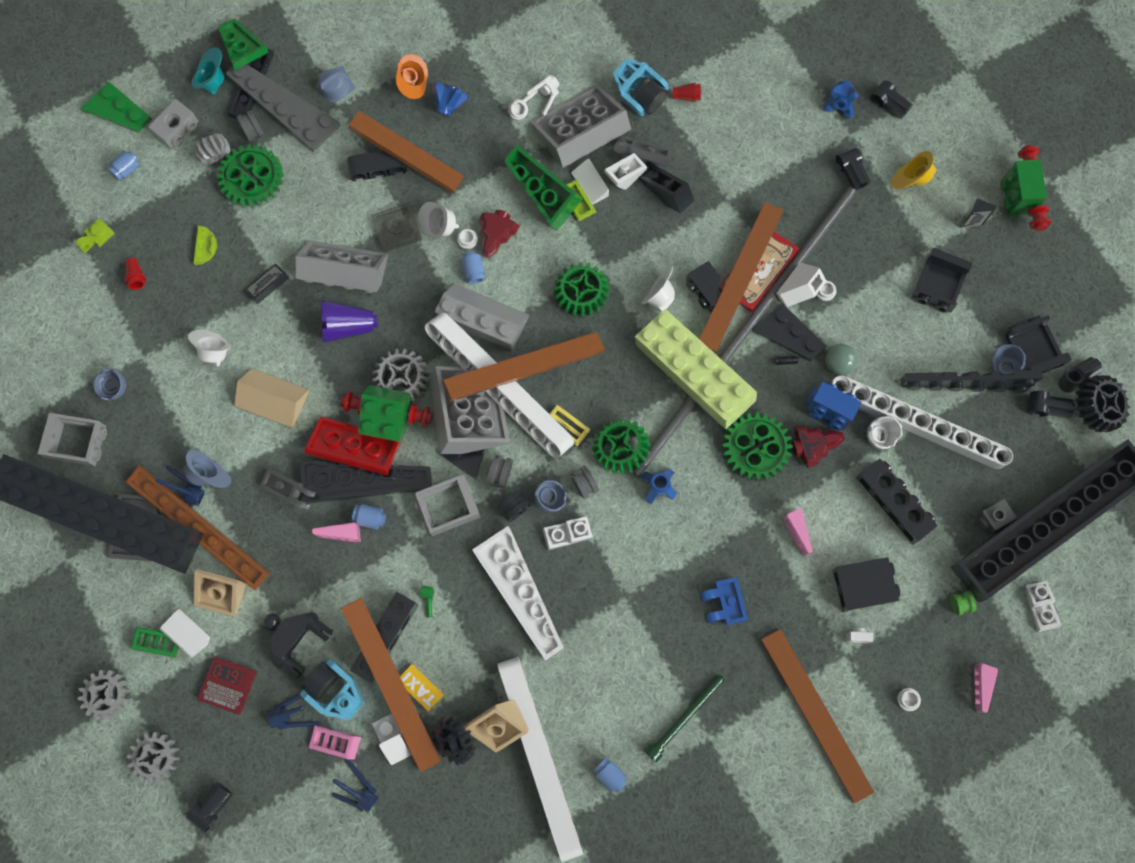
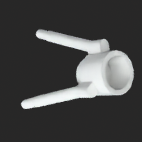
M550 74L547 75L541 82L526 92L527 96L522 100L527 102L539 91L544 96L551 95L542 113L545 116L554 98L559 94L557 90L559 87L558 80Z

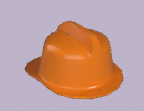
M405 55L400 59L397 67V88L409 99L422 97L426 90L428 77L426 63L417 55Z

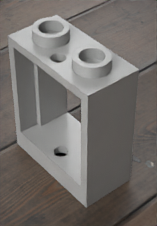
M49 413L38 454L47 459L96 466L97 461L100 460L102 455L100 449L102 440L104 441L107 436L106 425L97 420ZM64 424L93 429L86 458L56 453Z
M464 474L415 493L417 497L416 500H413L418 512L422 511L424 516L421 523L425 532L429 531L432 536L480 518ZM459 486L469 514L434 527L425 499Z

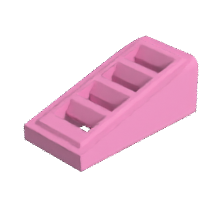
M799 508L787 514L783 521L802 555L807 556L813 551L803 511Z
M355 522L312 529V533L319 538L361 542L360 528Z
M982 663L975 664L974 667L975 709L978 713H987L998 668Z
M315 725L309 748L345 759H355L361 737ZM321 733H325L322 746H319ZM330 735H333L331 746L327 748ZM340 737L342 738L341 745L339 750H336L337 743Z

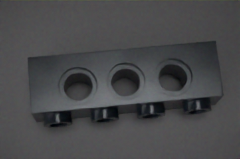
M879 458L861 472L856 479L912 545H914L938 526L935 523L936 520L930 512H926L922 508L920 500L915 495L910 494L906 489L907 486L904 481L897 478L891 472V466ZM879 479H884L887 482L888 487H881L879 484ZM893 497H900L902 505L896 504ZM909 512L916 516V522L910 521L908 518Z
M399 592L395 593L376 625L389 655L419 606L416 602ZM361 651L349 671L373 683L375 678Z

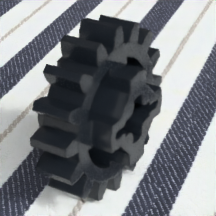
M449 715L447 718L445 716L433 725L434 730L432 734L436 737L433 739V742L438 744L436 749L440 750L443 758L447 756L450 763L454 761L456 765L460 763L463 765L475 755L473 751L476 750V747L472 744L475 739L470 737L471 730L465 729V723L460 724L459 718L456 717L453 720L452 716Z

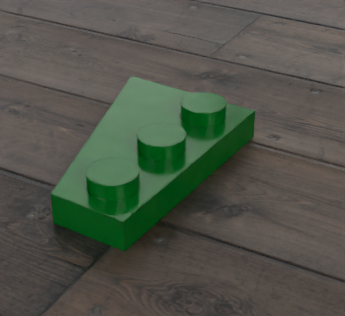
M235 18L218 27L235 70L268 53L267 46Z
M110 82L80 108L85 113L98 116V118L116 123L137 133L152 120L145 111Z

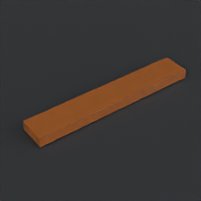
M358 111L348 126V129L452 194H454L464 178L459 172L361 111Z

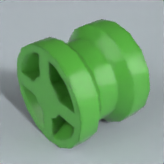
M970 590L964 591L960 595L957 593L950 595L953 611L957 616L963 615L966 611L970 613L976 611V601Z

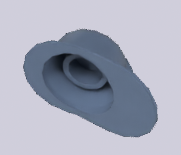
M343 66L324 71L316 85L322 96L333 103L341 100L355 89Z
M190 450L187 452L185 457L186 464L182 468V472L189 482L196 486L210 484L218 488H225L231 484L232 479L220 464L210 459L201 451Z

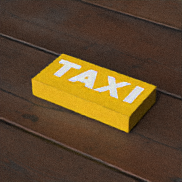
M413 664L400 676L406 690L428 712L444 696Z

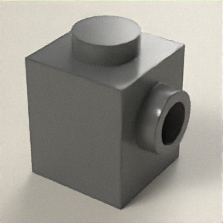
M1005 499L976 515L979 526L982 530L987 531L988 534L1017 518Z

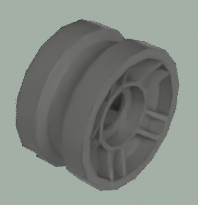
M251 109L247 110L244 115L239 114L236 116L250 142L257 136H264Z
M496 454L495 457L497 459L494 458L492 461L487 483L491 485L496 483L499 487L505 488L512 469L513 459H503L502 456Z
M585 465L580 467L579 471L569 473L570 476L573 475L571 477L572 482L584 500L589 497V494L599 492L596 481Z

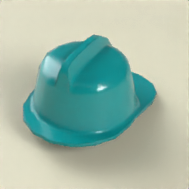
M211 48L202 56L192 79L191 85L193 88H202L210 94H215L223 83L224 73L219 67L222 53L219 48Z

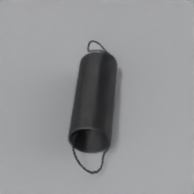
M797 356L775 357L777 359L776 365L798 364Z

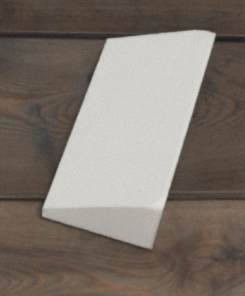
M590 159L585 160L571 172L574 179L578 180L592 205L609 196L608 187Z
M180 609L160 627V630L190 658L203 650L210 640L209 635Z

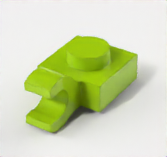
M98 218L84 231L87 236L79 238L75 243L86 253L94 244L101 247L115 233Z

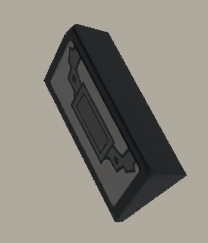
M977 198L965 214L960 228L983 226L997 206Z
M275 263L244 290L259 304L288 280L289 277Z

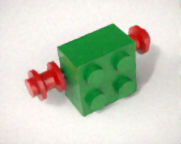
M1026 145L1017 153L1018 158L1023 159V161H1016L1001 180V190L1005 191L1003 204L1004 209L1008 210V216L1028 215L1033 217L1029 227L1035 229V231H1043L1052 222L1050 218H1046L1049 207L1042 205L1047 199L1041 160L1036 159V156L1039 154V148L1033 145Z
M369 385L360 397H356L352 391H348L347 394L342 396L341 407H344L345 412H349L351 409L357 410V413L360 415L358 433L400 442L406 433L407 421L409 425H413L414 422H420L422 427L426 428L428 424L431 425L433 420V412H430V407L426 406L424 410H420L417 408V404H412L409 410L411 393Z

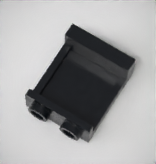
M933 247L928 254L912 298H915L922 305L930 304L935 306L940 312L951 313L957 305L956 301L961 287L973 263Z
M1037 315L1023 325L1021 322L1010 326V330L1005 334L1009 344L1020 347L1025 353L1026 360L1023 370H1042L1043 374L1065 366L1072 360L1068 352L1062 354L1047 325V322L1050 320L1049 315L1042 318L1040 315Z
M889 557L837 566L832 569L843 612L899 601L900 588L898 584H895L893 577L895 575V568L893 563L889 561Z

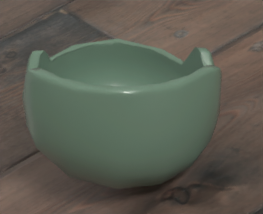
M842 343L834 345L826 353V367L832 374L839 376L849 374L857 365V354L850 345Z

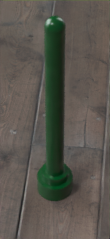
M718 675L657 743L648 744L644 752L648 756L650 755L654 762L657 763L663 757L662 753L665 746L724 682L723 676Z

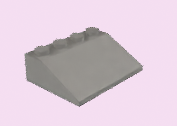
M598 84L551 109L545 116L540 115L530 121L553 158L562 167L572 164L579 158L588 155L595 149L606 145L608 142L631 130L626 109Z
M436 366L429 378L440 453L464 454L509 444L510 440L504 409L485 391L450 402L442 384L443 380L466 372L461 367Z

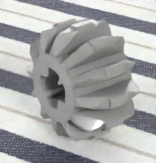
M215 133L202 138L194 147L195 154L203 165L217 163L223 160L226 154L231 152L226 138L222 134Z

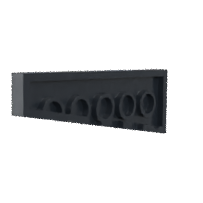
M1014 370L1013 373L1000 375V371H991L983 375H979L978 371L963 373L961 376H958L956 372L905 373L901 378V387H907L908 390H919L921 387H929L930 391H939L942 388H950V391H962L963 388H971L973 392H981L985 389H993V392H1004L1006 389H1014L1015 393H1023L1039 382L1043 375L1042 370Z
M300 461L301 483L304 484V487L316 492L314 497H309L302 493V500L307 503L414 492L432 486L431 468L426 466L391 465L388 474L384 475L342 463Z

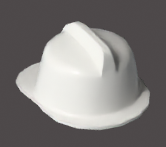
M427 202L420 208L418 221L424 234L434 238H441L442 236H449L455 228H459V225L456 224L454 213L444 206L434 202Z
M672 266L665 268L658 276L650 292L642 300V305L648 303L653 308L662 312L673 302L675 291L668 280L673 270Z
M204 329L195 330L188 334V340L195 346L198 358L201 361L219 367L221 361L226 358L227 350L231 348V344L221 335Z

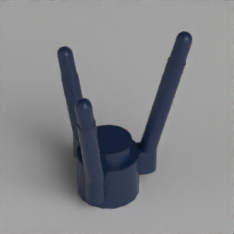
M167 465V470L190 485V487L182 488L159 478H156L155 482L181 492V497L192 508L194 505L199 506L205 494V491L201 489L202 486L192 484L184 475Z
M300 694L281 704L275 705L274 709L267 711V720L270 727H279L280 730L294 727L319 726L320 722L287 723V721H290L291 714L303 710L302 706L290 710L285 708L303 698Z
M344 758V761L367 791L362 789L358 794L344 783L333 779V783L355 797V801L337 793H333L332 797L356 807L361 812L364 810L368 813L379 798L375 795L377 790L368 783L349 759Z

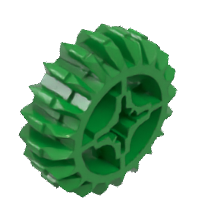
M581 261L578 267H575L572 263L570 270L564 267V274L559 273L558 280L554 281L556 287L553 290L557 294L555 300L560 301L559 307H565L566 313L573 310L572 315L574 317L577 315V312H580L582 318L586 311L590 316L593 315L592 309L599 312V306H605V300L609 297L607 292L610 287L606 285L608 279L603 278L604 272L600 271L597 273V265L591 269L589 262L586 264V267L583 266ZM581 276L580 279L576 281L571 280L575 277ZM588 278L597 284L598 289L588 283ZM584 283L585 290L583 289V292H581L579 296L578 289H580V287H582ZM564 289L569 290L570 293L575 295V301L566 295ZM585 298H593L588 302L582 303Z
M619 417L617 423L610 420L608 427L602 424L603 431L597 430L596 434L598 437L593 438V443L596 445L592 446V450L595 452L593 456L595 460H598V465L600 467L604 466L606 472L611 469L614 475L620 470L623 476L627 469L632 473V467L634 466L640 469L639 461L645 463L646 458L644 456L650 453L647 449L650 447V442L647 441L649 437L647 433H644V428L642 426L638 427L636 421L630 424L628 418L622 423ZM633 436L638 440L636 450L630 445ZM606 443H609L610 447H612L609 457L605 455ZM622 444L625 445V447H623V448H621V447H620V449L617 448V446H619V445H621V446H622Z

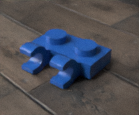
M737 577L717 581L714 583L716 589L700 593L703 602L716 598L719 599L721 611L708 613L706 615L708 624L724 620L725 625L728 626L748 621Z

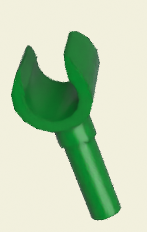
M422 586L420 597L427 598V617H432L434 589L429 586Z

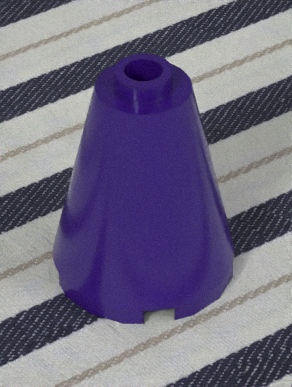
M321 301L322 342H331L373 332V327H377V315H373L371 310L330 301Z

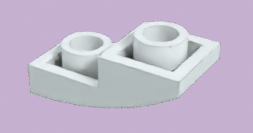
M587 517L543 528L548 550L593 537Z
M1048 581L1026 585V596L1037 632L1059 628L1062 624L1053 605L1055 598Z

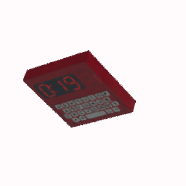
M214 657L197 700L241 715L257 671Z

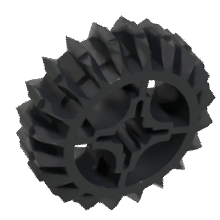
M1096 375L1084 380V383L1079 385L1080 390L1075 392L1078 396L1074 400L1078 403L1076 410L1080 412L1078 417L1083 418V424L1088 425L1089 430H1095V432L1100 433L1112 432L1121 428L1122 424L1127 422L1126 417L1130 415L1127 410L1131 407L1127 401L1130 398L1126 397L1127 390L1122 389L1123 383H1117V378H1111L1110 375Z

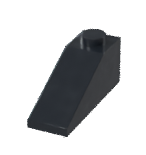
M649 161L645 164L647 169L638 179L666 206L681 214L695 201L687 182Z

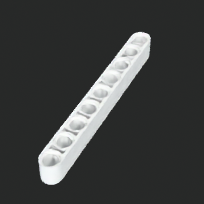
M440 313L425 324V331L428 336L465 372L496 363L447 314ZM516 381L485 391L552 457H561L573 446L572 436Z
M838 376L832 382L834 385H842L844 388L842 392L862 394L864 400H859L862 402L859 407L860 410L878 418L883 416L896 418L903 429L994 469H1002L1013 460V452L1008 447L846 376ZM875 402H881L884 408L879 409ZM895 410L901 411L903 418L898 417L895 414ZM915 419H920L923 422V427L918 426ZM935 428H940L943 431V435L937 434ZM956 436L963 440V444H959L956 441ZM976 445L982 447L983 453L977 451ZM997 454H1000L1003 457V462H1000L997 459Z
M519 656L500 662L497 665L508 700H515L529 729L528 733L521 737L560 860L565 862L584 855Z

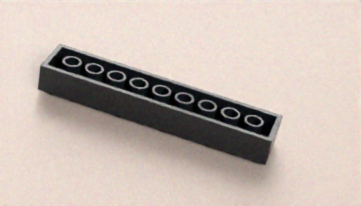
M1129 439L1116 445L951 566L952 570L966 588L972 592L976 601L979 603L988 600L1134 492L1135 446Z
M3 454L0 460V501L186 574L204 533Z

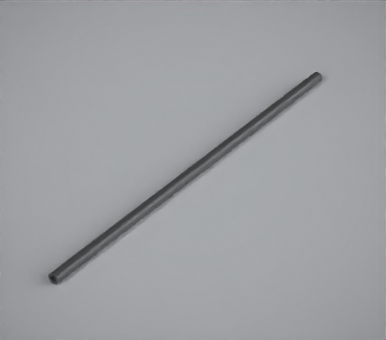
M847 188L720 354L719 358L726 364L776 300L780 287L800 262L804 263L856 195V191L853 188ZM688 396L649 447V455L644 456L646 462L639 461L640 469L633 468L632 473L638 478L641 477L697 403L690 396Z

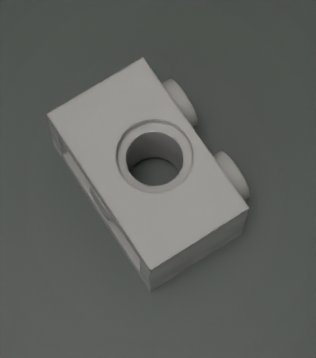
M175 99L148 128L156 138L172 149L182 142L183 137L188 132L196 128L199 121L191 110Z

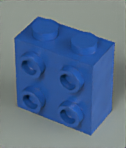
M822 382L819 388L816 386L813 388L805 404L808 405L806 412L809 413L811 418L818 421L822 419L828 422L830 428L844 431L852 422L862 402L857 400L858 398L855 395L838 390V387L834 384Z

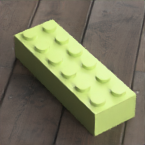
M664 309L635 336L636 346L725 429L756 402L757 391L668 310Z

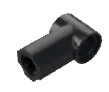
M887 80L883 81L870 95V100L879 104L878 107L887 108L900 119L913 106L911 102L897 93L895 85Z
M853 148L836 155V163H839L842 168L840 171L845 172L854 190H859L870 184L871 181L862 165L863 159L859 149Z
M1091 356L1075 367L1068 368L1058 381L1059 388L1066 393L1074 392L1079 385L1084 383V380L1102 373V363L1097 358Z
M1046 391L1030 392L1029 415L1034 413L1040 414V417L1048 415L1068 419L1072 417L1075 411L1073 399L1050 396V393Z
M219 782L216 783L205 798L190 810L186 819L203 833L207 832L210 829L209 825L213 820H217L218 813L233 794Z

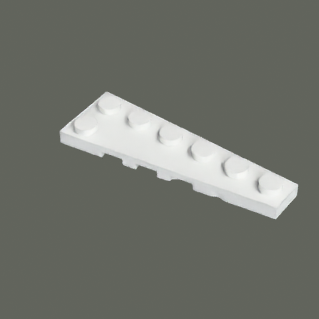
M507 526L472 551L546 661L564 649L515 538L509 526Z

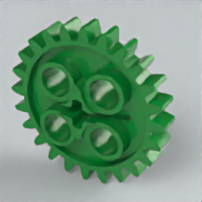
M248 144L245 150L240 146L239 152L232 149L233 155L226 154L228 160L220 161L224 167H218L220 172L217 175L220 181L218 185L223 195H226V198L229 201L232 200L235 205L240 203L243 208H245L247 203H249L251 208H253L256 202L261 206L262 200L269 203L268 197L275 198L273 192H280L278 185L283 184L281 179L284 177V173L281 171L283 167L278 157H275L273 151L268 152L266 147L260 149L258 144H256L254 149H252L250 144ZM241 165L250 175H246L244 170H242L238 166ZM251 176H255L256 180L263 186H259Z
M756 412L754 418H752L750 413H747L746 420L740 416L738 418L739 423L734 421L731 424L733 428L728 427L726 430L729 435H724L723 440L728 442L722 445L723 449L728 450L724 452L723 457H730L726 464H734L732 471L734 472L739 469V477L744 473L747 474L748 481L752 476H755L756 482L759 481L760 476L767 481L769 474L775 478L777 475L776 470L781 473L784 470L781 465H788L789 462L785 458L792 456L790 452H787L793 448V445L787 444L792 437H785L788 429L781 430L780 427L783 422L775 424L776 417L774 416L771 420H768L767 413H765L763 418H760L759 412ZM756 429H763L766 432V436H758ZM770 437L774 438L773 441L763 444L760 450L756 448L747 455L741 456V453L752 449L754 444L759 445ZM740 438L745 439L748 446H740L737 440ZM767 447H774L777 455L769 454ZM749 457H755V458H757L759 464H758V465H752V464H750L748 458H749Z

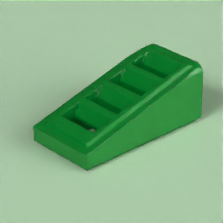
M136 627L130 649L176 658L179 647L173 642L171 652H168L166 649L169 637L163 632ZM143 634H147L144 647L140 646ZM152 635L156 636L153 648H148ZM160 637H165L162 650H158Z

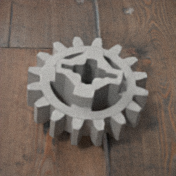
M99 670V675L96 673L90 674L92 680L84 679L83 682L86 687L79 688V691L83 692V696L78 697V700L84 701L80 708L88 709L85 715H93V719L100 720L101 717L103 720H109L110 715L117 717V710H125V707L122 705L123 702H129L130 700L125 697V694L130 693V690L124 688L128 681H121L123 675H115V671L110 670L107 673L105 670ZM109 680L103 685L98 684L100 681ZM104 705L110 706L106 710H100Z
M154 732L153 735L146 733L144 734V739L137 738L136 742L138 745L130 746V749L134 751L133 754L127 755V758L132 759V763L127 766L134 767L135 769L131 775H140L138 781H144L147 778V783L149 784L153 783L154 780L162 782L163 776L166 778L170 777L169 770H176L177 768L173 762L180 759L174 755V753L179 751V748L172 747L175 740L167 741L168 735L163 734L160 737V732ZM155 742H158L161 745H163L165 749L158 748V745ZM153 754H161L157 756L155 759H153V761H146L150 759V757H152ZM167 758L166 764H165V766L163 767V763H164L165 759ZM142 766L147 767L149 772L145 771Z

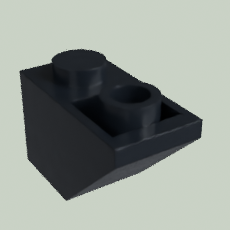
M708 260L688 273L686 285L690 292L697 294L701 307L703 309L707 308L709 312H712L716 304L720 275Z

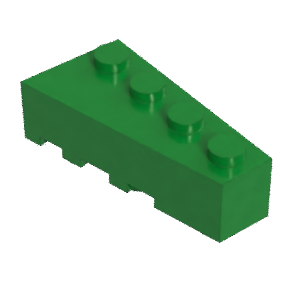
M517 144L504 160L525 188V191L535 202L540 212L545 216L550 226L558 230L583 198Z

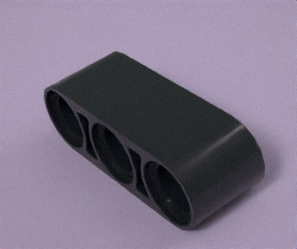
M385 151L358 154L347 158L349 179L354 182L356 179L363 178V180L374 179L376 176L383 175V177L400 172H403V174L407 172L406 164Z

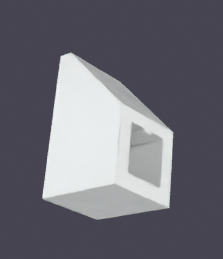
M800 262L780 287L777 295L786 307L815 297L826 283V279L820 268Z

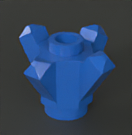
M841 81L829 89L831 97L825 102L823 109L826 112H831L834 108L843 111L845 117L851 118L854 116L852 101L859 96L849 81Z
M440 82L433 84L436 101L435 111L437 113L450 117L451 113H454V110L468 99L467 93L462 92L461 88L446 85L444 88Z
M670 468L663 473L657 474L644 472L641 479L650 486V492L645 501L652 504L656 497L666 496L673 500L677 493L671 487L670 479L675 472Z

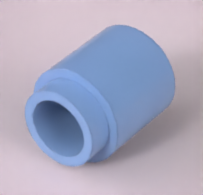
M123 151L110 163L111 166L108 167V170L120 181L122 178H127L139 167L137 163L139 159L131 151L128 153Z
M475 252L464 254L461 264L465 279L468 280L469 284L483 282L485 280V270L481 255Z
M365 504L361 506L356 505L352 514V522H356L359 526L376 530L380 526L383 527L386 519V514L383 513L382 508Z
M605 758L593 770L597 774L595 777L610 793L614 790L618 793L627 784L624 780L627 776L612 760L609 761Z

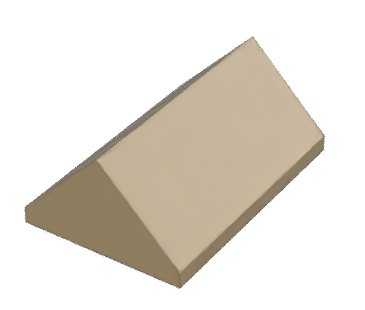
M251 369L237 381L234 406L293 428L310 390Z

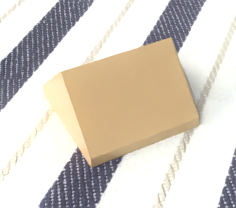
M196 569L194 572V606L236 617L246 584L239 580Z
M515 700L497 704L465 725V729L471 730L470 734L496 753L527 734L529 730Z

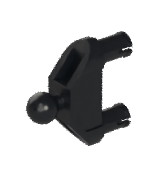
M314 612L285 618L282 623L280 617L275 613L266 615L263 620V625L267 630H275L271 636L273 665L280 669L283 667L295 676L296 679L300 678L302 675L300 672H304L306 667L292 658L291 653L305 634L311 631L326 642L330 637L324 634L323 631L328 635H332L334 631L322 623Z

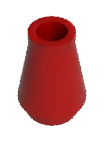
M694 82L673 87V99L695 103L697 100H701V84Z
M135 258L127 259L125 261V284L129 289L139 290L145 286L146 278L138 264V260Z

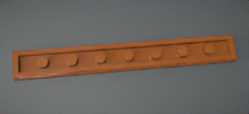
M764 203L699 338L714 353L717 352L783 214L784 210L769 203Z
M597 332L444 379L442 384L450 402L604 353L605 348Z
M139 465L126 480V483L169 519L204 533L200 545L252 589L257 590L270 575V572L171 489L155 482L156 477Z
M362 597L341 607L420 772L441 762Z
M779 629L761 639L762 644L852 802L857 803L873 794V788L782 630Z

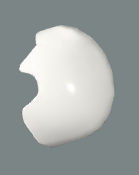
M890 416L874 419L867 429L868 441L873 447L881 450L895 446L903 434L901 424L896 418ZM882 431H883V433H884V439H883L882 441H880V439H881V434H882Z

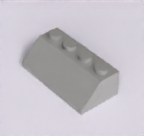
M308 241L296 255V279L307 283H323L326 286H342L345 289H360L367 293L377 292L382 285L388 253Z
M455 283L443 294L435 310L436 316L440 313L447 314L465 332L510 351H513L529 318L527 313Z

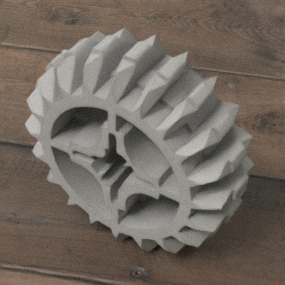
M395 349L394 355L387 352L388 358L380 357L382 364L375 363V367L378 370L372 372L373 376H375L372 382L377 387L392 390L402 386L406 387L407 390L402 392L411 393V402H415V394L419 398L422 397L419 390H427L424 384L429 383V378L426 376L430 373L426 369V362H422L421 356L415 357L414 351L408 355L407 349H404L402 354H400L398 349ZM401 362L409 363V364H405V365H403V366H401V367H398V366H395V365H394V364L401 363ZM416 368L417 379L413 384L410 380V376L413 374L412 371ZM389 370L392 376L388 380L389 383L385 385V374ZM396 373L398 375L400 374L401 376L404 375L406 381L404 379L397 378Z

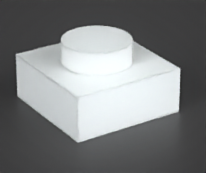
M853 628V632L846 633V642L871 643L873 642V633L866 632V628Z

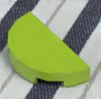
M199 225L197 227L194 265L204 264L215 255L217 249V239L214 234L206 227Z

